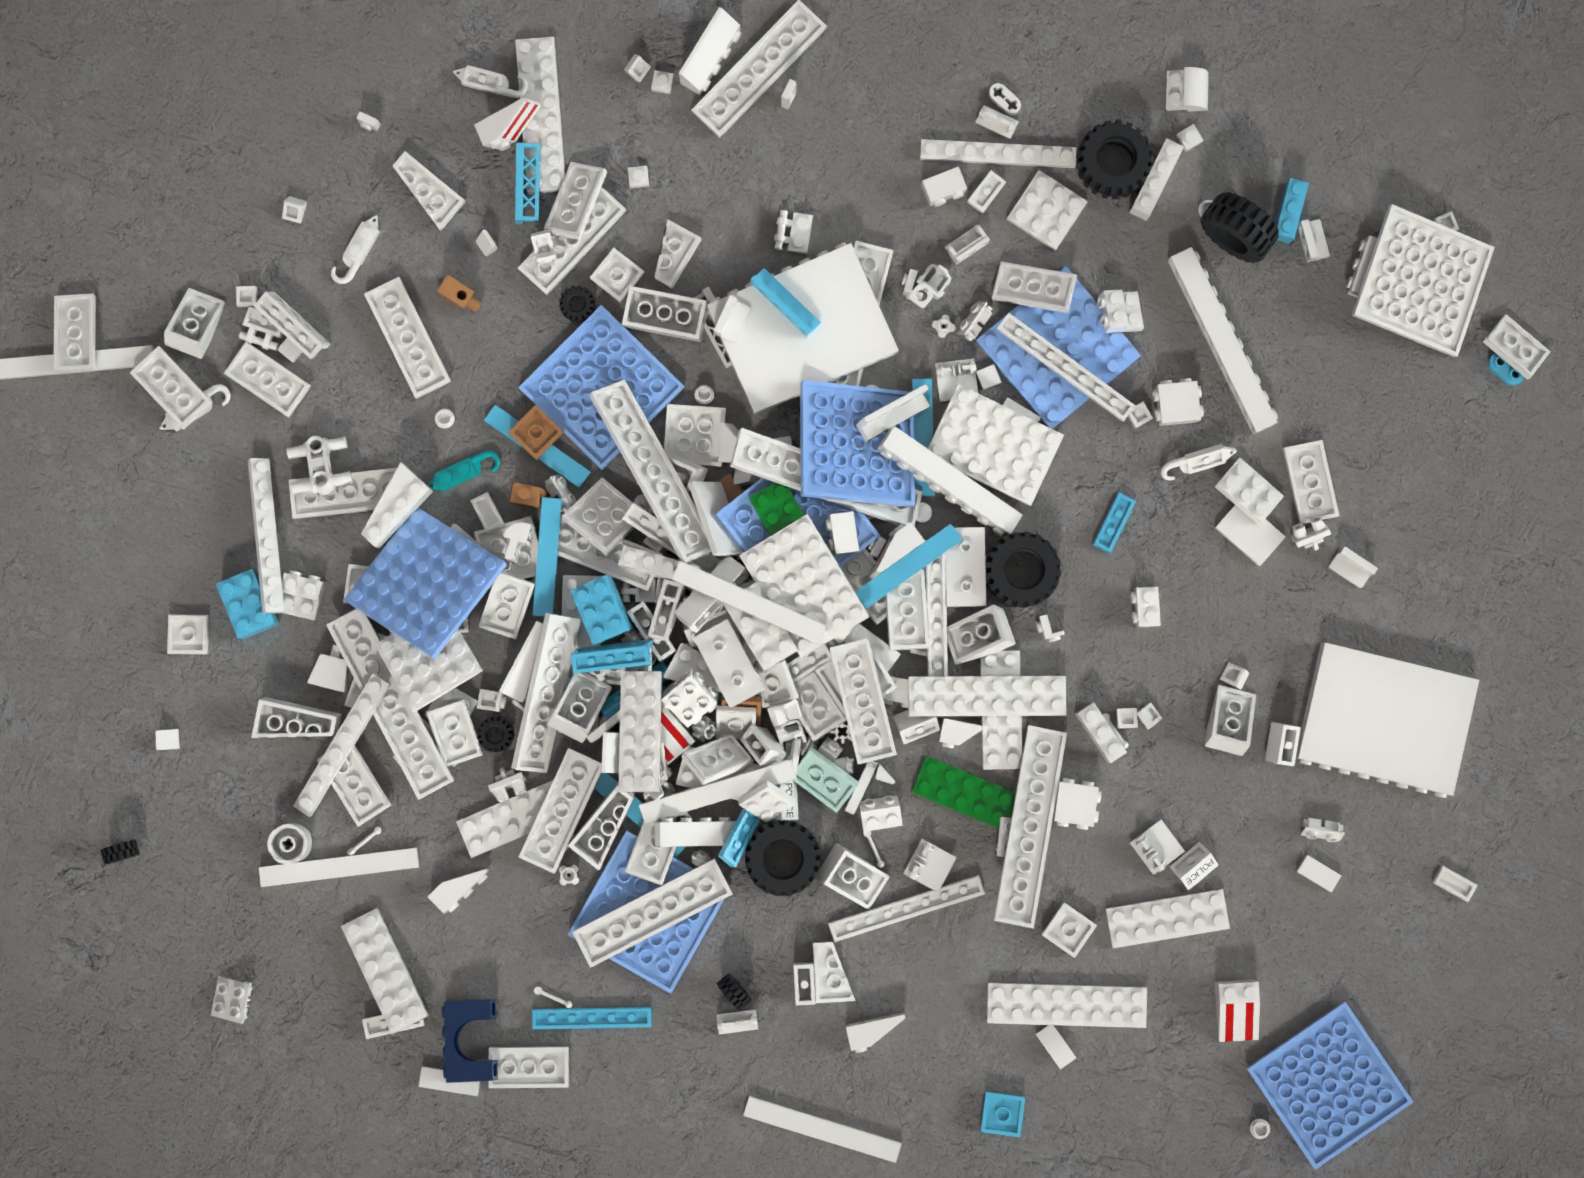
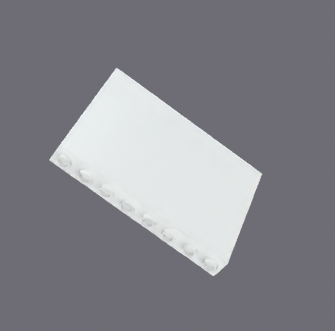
M845 242L835 246L836 250L829 253L828 250L817 254L815 259L810 260V258H806L800 261L799 265L794 268L788 266L781 270L782 273L774 276V273L771 274L821 322L808 337L803 335L750 283L745 285L743 290L738 291V289H734L728 292V296L722 299L716 297L709 301L710 304L707 305V310L714 326H716L730 295L736 297L737 301L751 307L736 342L733 343L722 337L720 339L754 415L800 396V382L802 380L830 383L898 353V347L851 243L847 245Z
M1321 643L1300 731L1296 758L1300 759L1299 763L1311 766L1313 762L1319 764V768L1331 770V767L1338 768L1339 773L1350 775V772L1358 773L1357 777L1369 780L1371 776L1377 778L1376 782L1389 784V781L1396 782V787L1404 789L1412 786L1416 787L1415 791L1427 794V791L1435 792L1434 796L1446 798L1447 795L1454 796L1479 680L1342 646Z

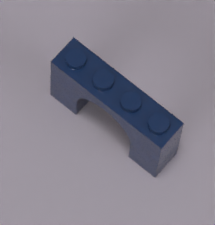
M496 999L444 1001L442 1017L445 1018V1026L442 1028V1036L445 1038L443 1058H445L446 1066L443 1068V1077L446 1079V1083L498 1080V1060H471L461 1052L459 1047V1034L467 1023L474 1020L497 1019Z

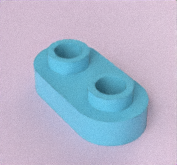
M1495 353L1489 357L1488 368L1506 384L1514 386L1523 381L1524 376ZM1497 359L1502 361V365L1497 364ZM1512 372L1517 373V378L1512 376Z

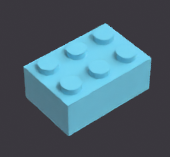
M250 569L216 584L238 639L244 640L279 625L275 613H262L258 570Z
M604 575L570 590L593 645H600L634 630L612 575Z

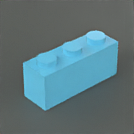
M1290 178L1285 183L1275 220L1279 229L1277 241L1290 244L1295 239L1309 183Z

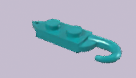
M487 450L466 458L435 473L428 487L431 490L445 492L473 479L481 473L480 461L489 457L495 460V466L491 469V472H495L500 466V457L494 451Z

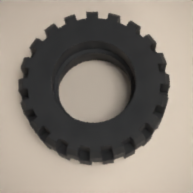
M1116 120L1115 123L1106 121L1103 125L1098 124L1092 131L1086 134L1077 152L1076 169H1079V179L1084 180L1083 185L1086 188L1090 187L1092 189L1091 193L1095 195L1100 193L1102 194L1101 198L1105 199L1108 196H1112V199H1119L1120 196L1127 197L1132 192H1136L1144 183L1152 169L1153 156H1151L1153 150L1151 145L1148 146V137L1141 135V129L1137 127L1135 130L1132 128L1133 124L1127 122L1124 125L1122 120ZM1117 144L1124 147L1132 158V166L1129 172L1122 176H1112L1105 173L1099 167L1096 160L1097 152L1102 146Z
M1224 192L1218 194L1201 217L1202 229L1211 238L1212 242L1216 243L1219 248L1225 250L1231 256L1233 255L1237 259L1248 263L1262 261L1279 238V229L1276 223L1272 221L1270 215H1267L1254 202H1250L1247 198L1235 193Z
M1015 532L1003 537L991 548L985 561L986 583L990 587L991 593L998 597L1002 603L1020 608L1035 606L1050 597L1058 586L1062 571L1060 570L1061 561L1058 559L1056 549H1053L1048 540L1041 538V535L1031 534V532ZM1016 552L1031 553L1040 563V578L1029 588H1017L1006 579L1004 573L1005 563Z
M789 820L771 821L762 825L753 833L745 851V866L750 879L764 892L775 896H792L795 893L802 892L816 878L820 867V850L813 834L803 825ZM778 839H787L794 842L801 852L799 868L793 874L785 877L772 874L764 863L766 848L770 843Z

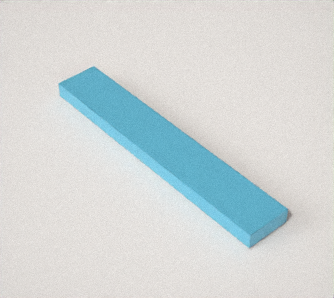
M912 379V391L925 384L929 389L923 395L930 407L914 416V440L928 448L933 437L932 379ZM915 478V489L921 491L922 496H935V491L929 488L928 483Z
M494 405L484 421L522 447L508 433L519 421L497 405ZM553 445L539 458L540 461L578 488H581L591 474L589 470Z
M542 497L533 605L534 616H545V613L554 614L563 499Z
M949 524L855 593L866 609L961 542L962 538L954 527Z
M601 773L594 789L606 798L618 782L608 773ZM634 796L626 816L639 827H642L644 819L639 808V804L642 802ZM677 846L674 856L677 858L686 846Z
M652 1006L532 1009V1029L652 1027Z

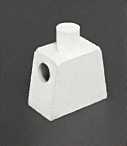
M337 645L332 646L330 656L325 654L319 655L308 683L348 693L350 669L345 660L342 659V654Z

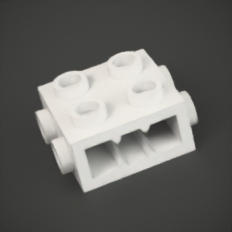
M1191 378L1180 379L1179 383H1172V380L1160 381V384L1153 390V401L1157 402L1155 420L1159 421V426L1197 423L1201 420V417L1204 415L1203 406L1199 403L1202 391L1197 381H1192Z
M692 668L664 690L661 696L662 705L667 710H671L678 722L684 723L687 728L692 724H697L707 711L709 713L717 707L718 693L715 688L708 686L704 682L703 676Z
M1063 778V781L1058 784L1052 821H1057L1058 826L1068 827L1069 823L1077 824L1076 828L1088 830V826L1094 827V823L1098 822L1099 811H1096L1097 803L1101 801L1099 787H1094V782L1082 781V785L1074 784L1075 780Z

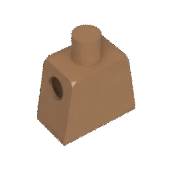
M448 274L437 290V295L463 311L468 307L472 311L477 312L482 302L473 297L474 291ZM462 293L466 298L460 300L457 298L458 294Z
M513 482L508 503L541 510L542 497L548 498L549 492L540 487Z

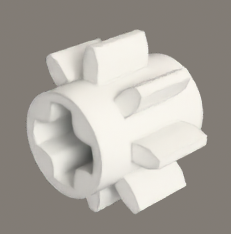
M703 716V719L697 724L692 725V730L694 731L692 735L702 742L705 741V738L711 739L716 733L714 726L716 722L707 716Z
M842 723L835 730L830 731V733L836 734L834 741L842 739V744L845 743L846 738L852 741L848 724ZM839 727H847L846 733L848 735L839 736Z

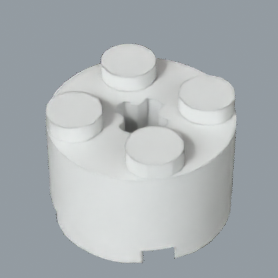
M295 823L284 824L271 832L267 847L277 862L292 864L302 861L308 856L312 847V838L310 832L302 825ZM291 840L293 846L290 847L286 842Z

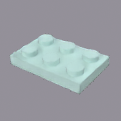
M811 747L799 763L797 779L793 780L836 813L860 783L813 747Z

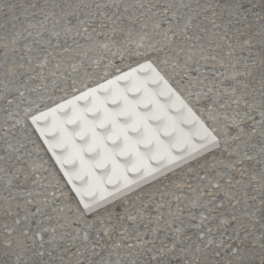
M1391 204L1388 206L1352 316L1452 357H1458L1495 247Z

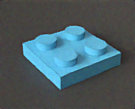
M985 1091L980 1132L1020 1137L1025 1096Z

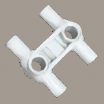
M312 436L303 445L286 448L289 460L306 456L310 477L308 480L291 483L294 495L310 491L314 494L327 495L336 486L353 483L350 471L333 475L329 453L348 448L345 436L329 440L325 437ZM321 446L319 449L314 450L315 447ZM326 481L323 485H319L320 482Z

